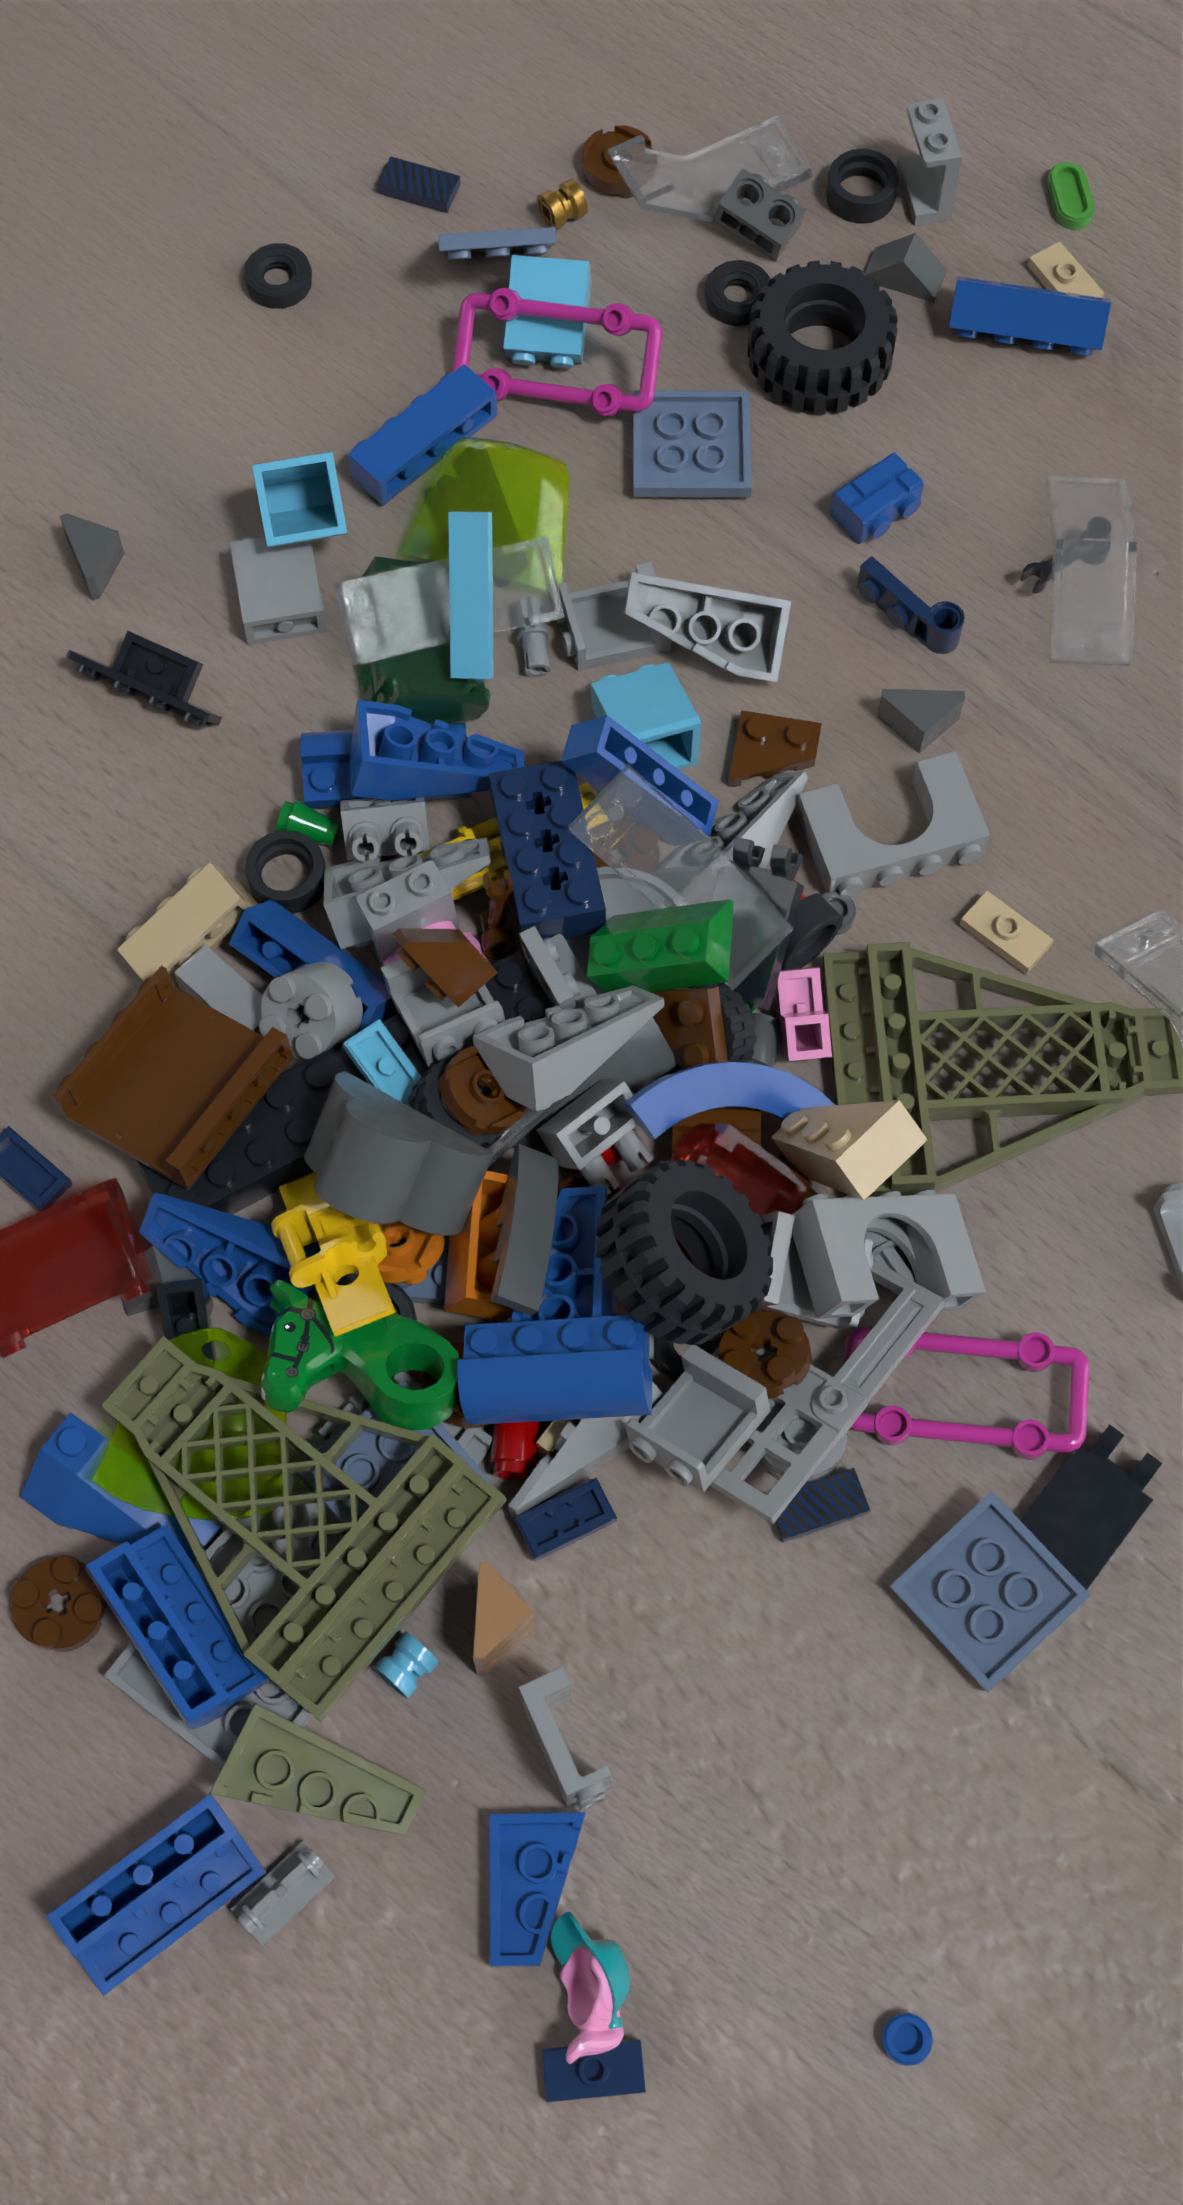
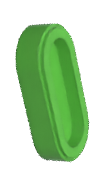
M1071 162L1056 164L1050 170L1047 181V189L1056 220L1067 229H1083L1091 223L1095 210L1086 174L1077 164Z

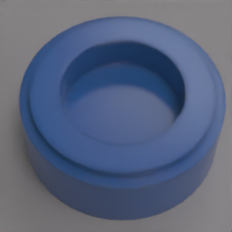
M902 2013L891 2018L886 2023L882 2031L881 2042L885 2054L891 2061L901 2066H913L925 2060L929 2055L933 2038L928 2024L921 2017L911 2013Z

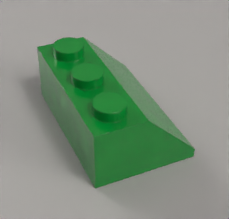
M731 899L614 915L590 938L587 977L605 993L633 985L648 992L728 982L734 902Z

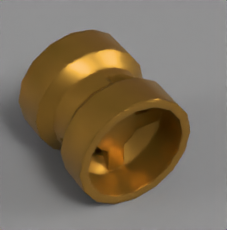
M573 179L561 183L558 190L554 192L547 190L537 196V206L543 221L548 227H556V230L564 226L566 220L570 218L578 219L588 212L585 195L579 184Z

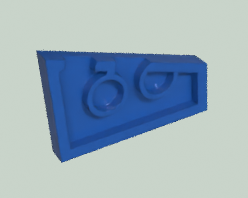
M586 1812L489 1814L491 1968L540 1967Z

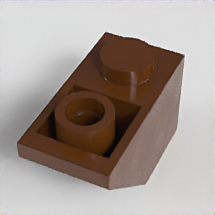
M398 928L392 934L402 946L396 953L413 972L421 967L429 976L424 981V984L440 1001H443L448 996L458 1008L498 973L459 929Z

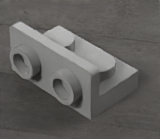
M535 926L519 933L524 956L553 1007L559 1006L562 1010L584 1007L586 998L597 995L562 934L542 940Z

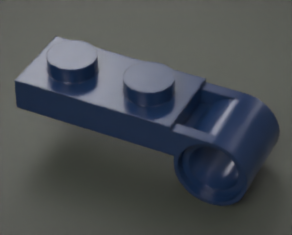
M873 556L860 565L857 588L866 601L875 603L887 614L894 626L899 629L903 628L912 637L915 636L934 653L948 654L957 648L965 620L964 612L957 604L942 601L930 608ZM938 626H944L949 629H941Z

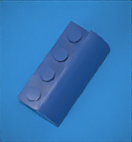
M466 722L449 723L447 730L467 737ZM353 730L301 733L300 754L303 770L304 804L308 807L341 806L340 801L367 798L351 796L349 763ZM471 793L424 797V800L471 798Z
M627 1315L465 1325L463 1359L458 1360L457 1368L459 1397L464 1417L469 1425L651 1415L652 1370L649 1366L650 1333L645 1331L644 1324L641 1322L634 1323Z
M167 1524L131 1545L128 1541L124 1542L86 1565V1571L188 1729H196L213 1722L225 1715L228 1707L267 1684L268 1677L243 1655L244 1653L218 1600Z
M208 1794L46 1915V1918L72 1956L78 1959L104 1996L264 1875L266 1870L212 1794Z

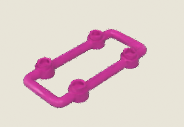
M499 288L493 294L472 293L462 301L459 312L453 372L463 364L469 367L476 309L490 310L494 317L504 321L514 320L519 315L601 325L609 334L615 336L627 335L631 330L647 332L638 396L623 394L622 390L613 384H601L595 390L512 379L507 371L499 368H491L483 374H477L496 391L497 400H503L511 394L589 405L598 414L603 416H614L621 410L641 412L652 404L662 342V328L654 317L635 314L629 306L621 303H612L605 309L523 299L518 292L509 288Z
M859 1327L848 1335L845 1342L843 1365L873 1327ZM924 1332L904 1358L910 1356L915 1350L1015 1359L1018 1360L1024 1369L1031 1372H1041L1047 1369L1051 1363L1070 1365L1071 1383L1068 1433H1049L1047 1428L1036 1420H1025L1020 1422L1015 1429L912 1419L903 1408L898 1406L884 1407L877 1415L861 1413L850 1427V1429L855 1431L875 1433L882 1443L890 1446L899 1445L908 1437L1012 1447L1019 1457L1027 1460L1037 1459L1045 1451L1073 1452L1081 1447L1086 1437L1089 1361L1079 1349L1056 1346L1049 1337L1042 1333L1027 1334L1020 1342Z

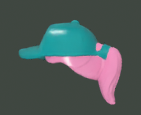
M566 1912L554 1923L551 1932V1943L555 1955L562 1966L560 1979L568 1993V2014L573 2024L580 2030V2033L570 2043L566 2052L567 2063L572 2064L579 2057L601 2054L612 2050L622 2041L623 2023L622 2017H620V2008L626 2001L630 1990V1973L623 1952L615 1941L609 1939H590L571 1912Z

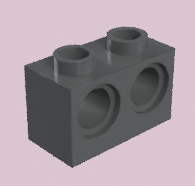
M742 168L719 201L713 220L776 262L800 227L806 209L801 207L799 202L791 195L781 194L769 186L767 180L761 175L750 173ZM747 198L753 205H744L738 199ZM769 219H779L785 226H775Z

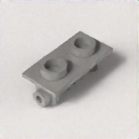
M303 1840L237 1902L231 1910L248 1932L264 1946L336 1876Z

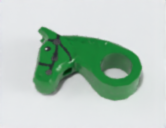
M276 1280L271 1285L270 1291L277 1299L270 1304V1307L277 1315V1318L272 1326L261 1381V1398L269 1408L278 1412H292L303 1402L308 1390L313 1385L326 1380L338 1372H343L354 1382L371 1408L384 1423L410 1431L433 1428L451 1416L459 1400L457 1372L459 1355L445 1338L423 1323L398 1313H393L335 1337L320 1299H311L297 1288L282 1280ZM418 1370L433 1376L437 1383L426 1389L411 1390L395 1384L391 1378L402 1371Z

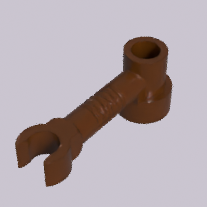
M508 869L504 872L505 876L497 881H491L488 872L483 875V882L486 894L489 896L488 910L480 915L483 930L481 944L484 956L491 960L504 959L514 954L517 950L514 932L508 928L505 917L506 899L514 889Z

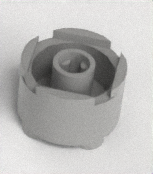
M328 962L308 964L274 978L267 986L261 1001L262 1019L259 1024L261 1034L265 1037L272 1027L287 1034L294 1057L302 1059L314 1058L340 1045L355 1035L362 1021L363 1005L361 997H356L350 985L354 983L353 980L343 969Z

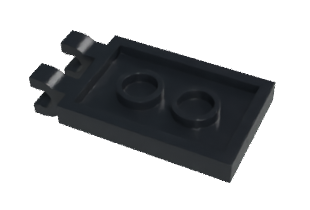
M736 837L733 847L734 869L722 867L713 901L731 899L734 902L728 982L718 984L720 986L727 985L731 987L732 991L738 992L742 996L744 1003L748 1004V1006L769 1011L804 890L802 884L794 881L803 856L793 853V849L790 847L774 844L770 858L771 870L758 868L764 856L765 848L754 845L755 842L752 840Z
M1110 1424L1089 1452L1081 1446L1069 1454L1020 1520L1086 1591L1153 1501L1142 1490L1163 1464L1147 1452L1130 1475L1111 1461L1108 1457L1124 1437V1434Z

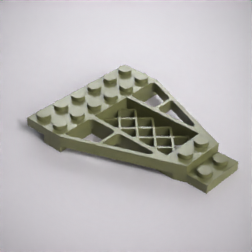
M910 942L867 944L866 951L823 953L822 967L826 1008L829 1016L836 1105L900 1100L928 1139L869 1197H878L892 1191H899L901 1196H910L926 1190L939 1192L1139 1102L1142 1095L1183 1093V1047L1177 1007L1132 1009L1112 1002L1092 1003L910 948ZM913 966L970 983L973 1009L918 1012ZM980 986L1044 1006L983 1009ZM1063 1026H1072L1085 1036L1075 1049L1056 1035ZM1020 1028H1029L1042 1038L1032 1051L1013 1038ZM979 1030H986L999 1040L988 1053L970 1040ZM943 1032L956 1042L945 1055L927 1042L934 1033ZM1047 1043L1066 1057L1056 1070L1037 1056ZM1004 1046L1023 1059L1013 1072L994 1059ZM1086 1046L1088 1047L1089 1060L1080 1054ZM961 1048L980 1061L969 1074L950 1061ZM922 1052L937 1063L926 1076L924 1074ZM1071 1062L1091 1076L1080 1089L1061 1075ZM1028 1064L1047 1078L1037 1091L1018 1078L1019 1074ZM985 1067L1004 1080L993 1094L974 1080ZM942 1069L961 1082L949 1096L931 1082ZM1052 1083L1065 1092L1044 1094ZM1093 1085L1094 1092H1087V1090ZM1009 1086H1012L1022 1094L1017 1096H1001ZM966 1088L979 1097L957 1099ZM927 1093L936 1100H927ZM1052 1114L1075 1115L1002 1148L999 1145L996 1118ZM975 1118L985 1121L990 1154L943 1175H936L930 1121Z
M163 1336L104 1401L101 1407L136 1437L244 1653L243 1655L318 1721L322 1722L507 1501L506 1497L469 1467L468 1462L433 1434L427 1436L304 1399L296 1411L349 1426L327 1452L320 1453L264 1407L266 1403L261 1398L260 1385L229 1377L220 1370L197 1364ZM246 1414L247 1435L222 1438V1419L229 1415ZM254 1416L274 1432L255 1434ZM214 1429V1439L204 1440ZM362 1431L420 1447L377 1498L336 1466L337 1460ZM280 1442L282 1464L257 1467L256 1444ZM288 1444L309 1461L289 1463ZM248 1446L249 1468L224 1470L223 1448ZM215 1449V1471L191 1474L190 1455L194 1451ZM181 1465H182V1474H181L179 1471H177V1470L180 1468ZM315 1470L316 1493L291 1496L290 1473ZM323 1472L344 1490L324 1492ZM282 1474L283 1497L258 1499L257 1477ZM249 1478L250 1500L225 1503L224 1480ZM216 1481L217 1503L196 1487L194 1483ZM185 1495L194 1499L244 1542L243 1550L219 1577L182 1506L181 1501ZM350 1499L352 1522L326 1525L325 1502ZM358 1501L367 1508L360 1518ZM317 1503L318 1526L293 1528L292 1505ZM284 1506L285 1529L260 1532L259 1509ZM251 1510L252 1533L227 1512ZM347 1532L328 1555L327 1534ZM319 1535L320 1559L295 1562L293 1538ZM286 1539L287 1562L262 1541ZM262 1557L296 1585L299 1590L251 1645L225 1590L253 1558ZM316 1569L308 1579L298 1572Z

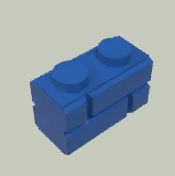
M892 453L833 493L830 509L831 516L842 528H846L847 533L858 544L871 536L875 539L879 538L889 529L891 522L901 515L907 518L917 511L921 505L923 480L911 468L908 469L907 464L896 453Z

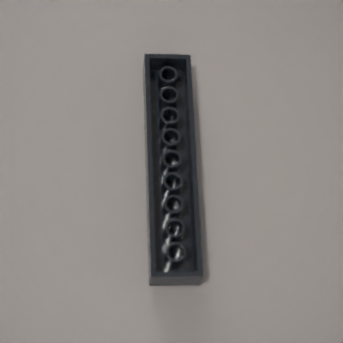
M519 952L492 965L498 973L485 986L493 1000L499 1001L502 1006L505 1020L521 1016L524 1019V1023L546 1017L545 1009L552 1008L553 1006ZM400 1014L382 1022L421 1076L424 1075L431 1067L428 1068ZM343 1043L278 1076L189 1190L136 1160L153 1195L157 1192L233 1215L278 1191L280 1186L314 1172L305 1162L304 1156L336 1074L346 1071L368 1083L342 1047ZM443 1096L441 1097V1104L445 1102Z

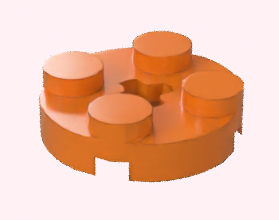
M401 1221L389 1224L375 1223L380 1225L386 1238L387 1256L377 1265L383 1282H404L408 1285L422 1282L427 1277L428 1269L438 1261L443 1252L444 1235L424 1232ZM402 1238H406V1242L398 1247L390 1246L391 1244H398Z

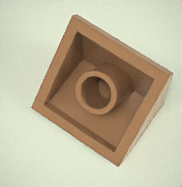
M479 1562L473 1659L477 1675H487L536 1630L534 1612L490 1563Z

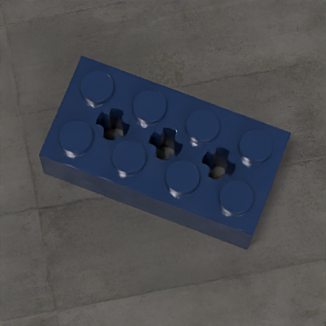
M560 760L489 773L490 799L505 870L508 869L510 871L514 886L511 898L519 933L535 926L542 940L547 937L552 938L558 934H562L565 939L594 934L606 923V907L575 772Z

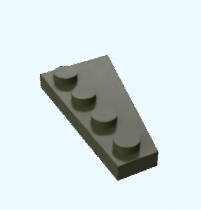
M254 1704L209 1794L405 1836L426 1790Z

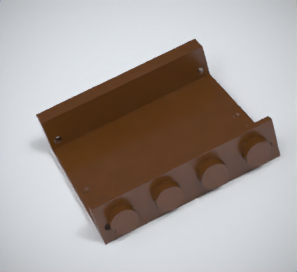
M161 965L152 977L147 978L141 984L138 994L129 1005L115 1015L110 1028L100 1040L89 1046L84 1059L75 1070L61 1080L53 1097L64 1118L189 1190L290 1063L294 1055L287 1034L272 1027L265 1037L174 987L167 968Z

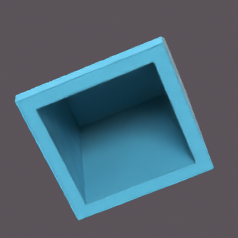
M512 255L509 289L518 292L521 298L589 307L592 287L589 261ZM519 315L514 320L506 321L504 338L506 358H512V362L518 365H534L535 360L549 361L550 365L555 368H573V364H582L587 323Z
M333 452L252 465L267 548L347 534Z
M669 662L660 665H645L637 671L620 676L608 675L601 678L598 682L591 683V707L595 718L608 715L678 770L698 765L701 721Z

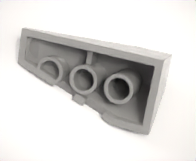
M631 572L624 610L625 615L736 676L774 683L778 682L791 601Z
M800 771L773 775L738 802L740 811L732 813L723 819L716 818L712 825L710 837L702 838L696 844L689 841L680 845L653 872L654 875L668 883L679 895L693 904L713 901L722 867L734 869L733 847L736 837L752 840L755 842L754 845L765 848L764 856L758 868L765 869L771 858L773 845H777L798 801V796L802 793L808 780L806 772Z
M487 838L439 845L429 855H412L411 852H408V856L398 854L399 858L380 862L378 856L370 861L369 857H365V861L356 859L326 868L324 870V907L340 949L349 946L356 948L364 947L373 942L368 923L356 901L358 895L429 860L435 863L451 890L491 863Z
M633 985L586 998L584 1007L562 1010L559 1006L545 1009V1018L524 1023V1019L521 1016L505 1020L474 1035L473 1042L505 1095L537 1112L549 1108L553 1103L570 1095L664 1007V998Z
M652 1382L653 1409L664 1394ZM647 1415L588 1418L581 1421L575 1419L573 1422H568L561 1431V1436L554 1447L558 1453L554 1458L547 1454L541 1459L509 1503V1516L514 1519L551 1500L628 1450L630 1442L625 1428L626 1423L631 1418L641 1423Z

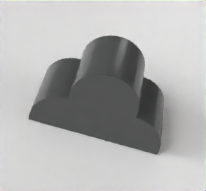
M344 1071L336 1074L304 1159L307 1165L318 1174L314 1185L316 1193L335 1209L368 1222L389 1224L401 1221L424 1232L437 1235H455L461 1233L494 1153Z

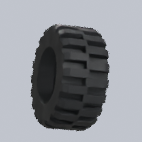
M820 260L809 261L805 267H800L797 264L787 268L785 275L781 272L768 281V286L762 287L757 294L756 302L752 305L747 349L749 367L752 374L756 378L758 377L757 383L766 393L772 391V398L782 405L787 402L792 404L791 408L793 410L803 412L804 409L814 410L813 414L824 415L825 410H834V413L847 411L848 405L852 404L855 408L866 402L868 395L870 397L875 395L882 388L883 381L888 378L898 331L896 309L892 306V299L884 289L879 291L880 284L871 276L867 278L862 276L863 271L854 266H851L850 269L841 267V262L831 261L830 265L820 264ZM810 326H826L839 330L853 342L838 349L820 350L800 343L791 334Z
M677 1159L676 1161L666 1160L659 1162L624 1186L607 1200L603 1206L601 1216L598 1218L595 1234L600 1237L595 1243L596 1257L602 1260L599 1270L603 1280L609 1281L613 1289L610 1294L616 1303L621 1302L628 1310L626 1315L634 1323L641 1322L644 1324L646 1332L655 1337L665 1335V1341L681 1345L684 1343L698 1345L703 1344L707 1340L711 1341L757 1311L763 1304L764 1297L768 1295L772 1281L770 1276L773 1273V1258L769 1257L768 1251L771 1249L769 1236L764 1235L761 1226L763 1222L758 1212L754 1214L748 1203L750 1200L743 1192L738 1193L732 1187L733 1182L726 1176L715 1175L714 1169L704 1164H697L695 1166L694 1161ZM676 1239L686 1249L694 1265H692L690 1261L682 1253L681 1249L679 1248L676 1242Z

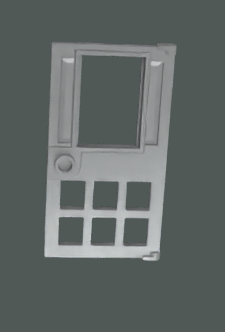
M874 1260L871 1269L873 1280L899 1294V1296L834 1377L811 1365L802 1382L798 1385L794 1382L790 1387L783 1389V1395L771 1398L781 1404L783 1408L763 1432L755 1430L747 1439V1442L752 1444V1446L731 1472L723 1469L710 1486L771 1524H774L945 1306L944 1298ZM759 1308L757 1311H767V1310H764V1309ZM719 1347L712 1354L717 1359H719ZM764 1347L755 1353L758 1355L759 1361L762 1362L766 1361L768 1355H776L777 1352L773 1351L770 1347ZM796 1415L820 1427L800 1454H796L776 1442L777 1438ZM765 1454L770 1455L789 1467L768 1494H764L744 1481Z

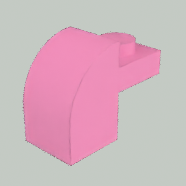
M816 966L781 970L776 985L778 1005L776 1018L780 1023L779 1031L782 1034L780 1044L785 1059L796 1061L832 1057L828 1013L823 1011L820 968Z

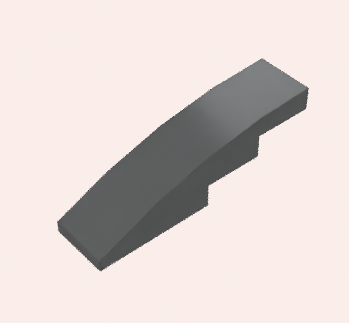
M522 1144L515 1146L496 1222V1227L501 1228L493 1260V1263L498 1265L490 1300L531 1316L539 1311L548 1270L558 1194V1159Z

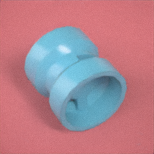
M405 1631L395 1642L396 1649L393 1651V1654L391 1656H382L373 1668L399 1694L409 1699L417 1690V1679L421 1678L423 1674H431L439 1665V1661L421 1642Z

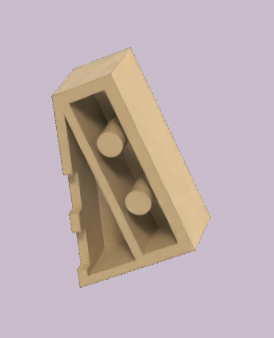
M209 862L205 867L195 870L189 876L187 884L179 892L163 900L157 907L156 913L145 924L131 930L126 936L125 942L117 950L143 982L147 978L152 977L162 965L167 968L172 984L176 987L178 983L174 972L204 944L212 951L223 943L228 948L232 947L229 945V942L244 909L259 903L242 883Z
M900 1100L802 1108L787 1116L783 1120L781 1128L771 1137L787 1160L808 1179L861 1200L868 1198L928 1140Z

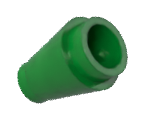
M298 800L295 803L285 801L278 817L275 832L280 830L298 831L311 837L316 844H325L332 847L340 823L332 821V819Z

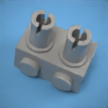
M424 797L393 801L375 798L340 801L347 860L357 859L365 861V857H369L370 861L377 856L381 860V856L398 854L408 856V852L416 855L430 850Z
M603 1078L536 1130L552 1156L558 1159L559 1166L579 1170L590 1187L606 1186L607 1195L611 1193L608 1187L610 1186L615 1190L620 1185V1181L614 1176L601 1156V1153L614 1145L630 1172L643 1168L645 1165L642 1160L645 1163H649L653 1159L652 1153L649 1152L634 1129L638 1123L624 1106V1103L634 1096L625 1081Z

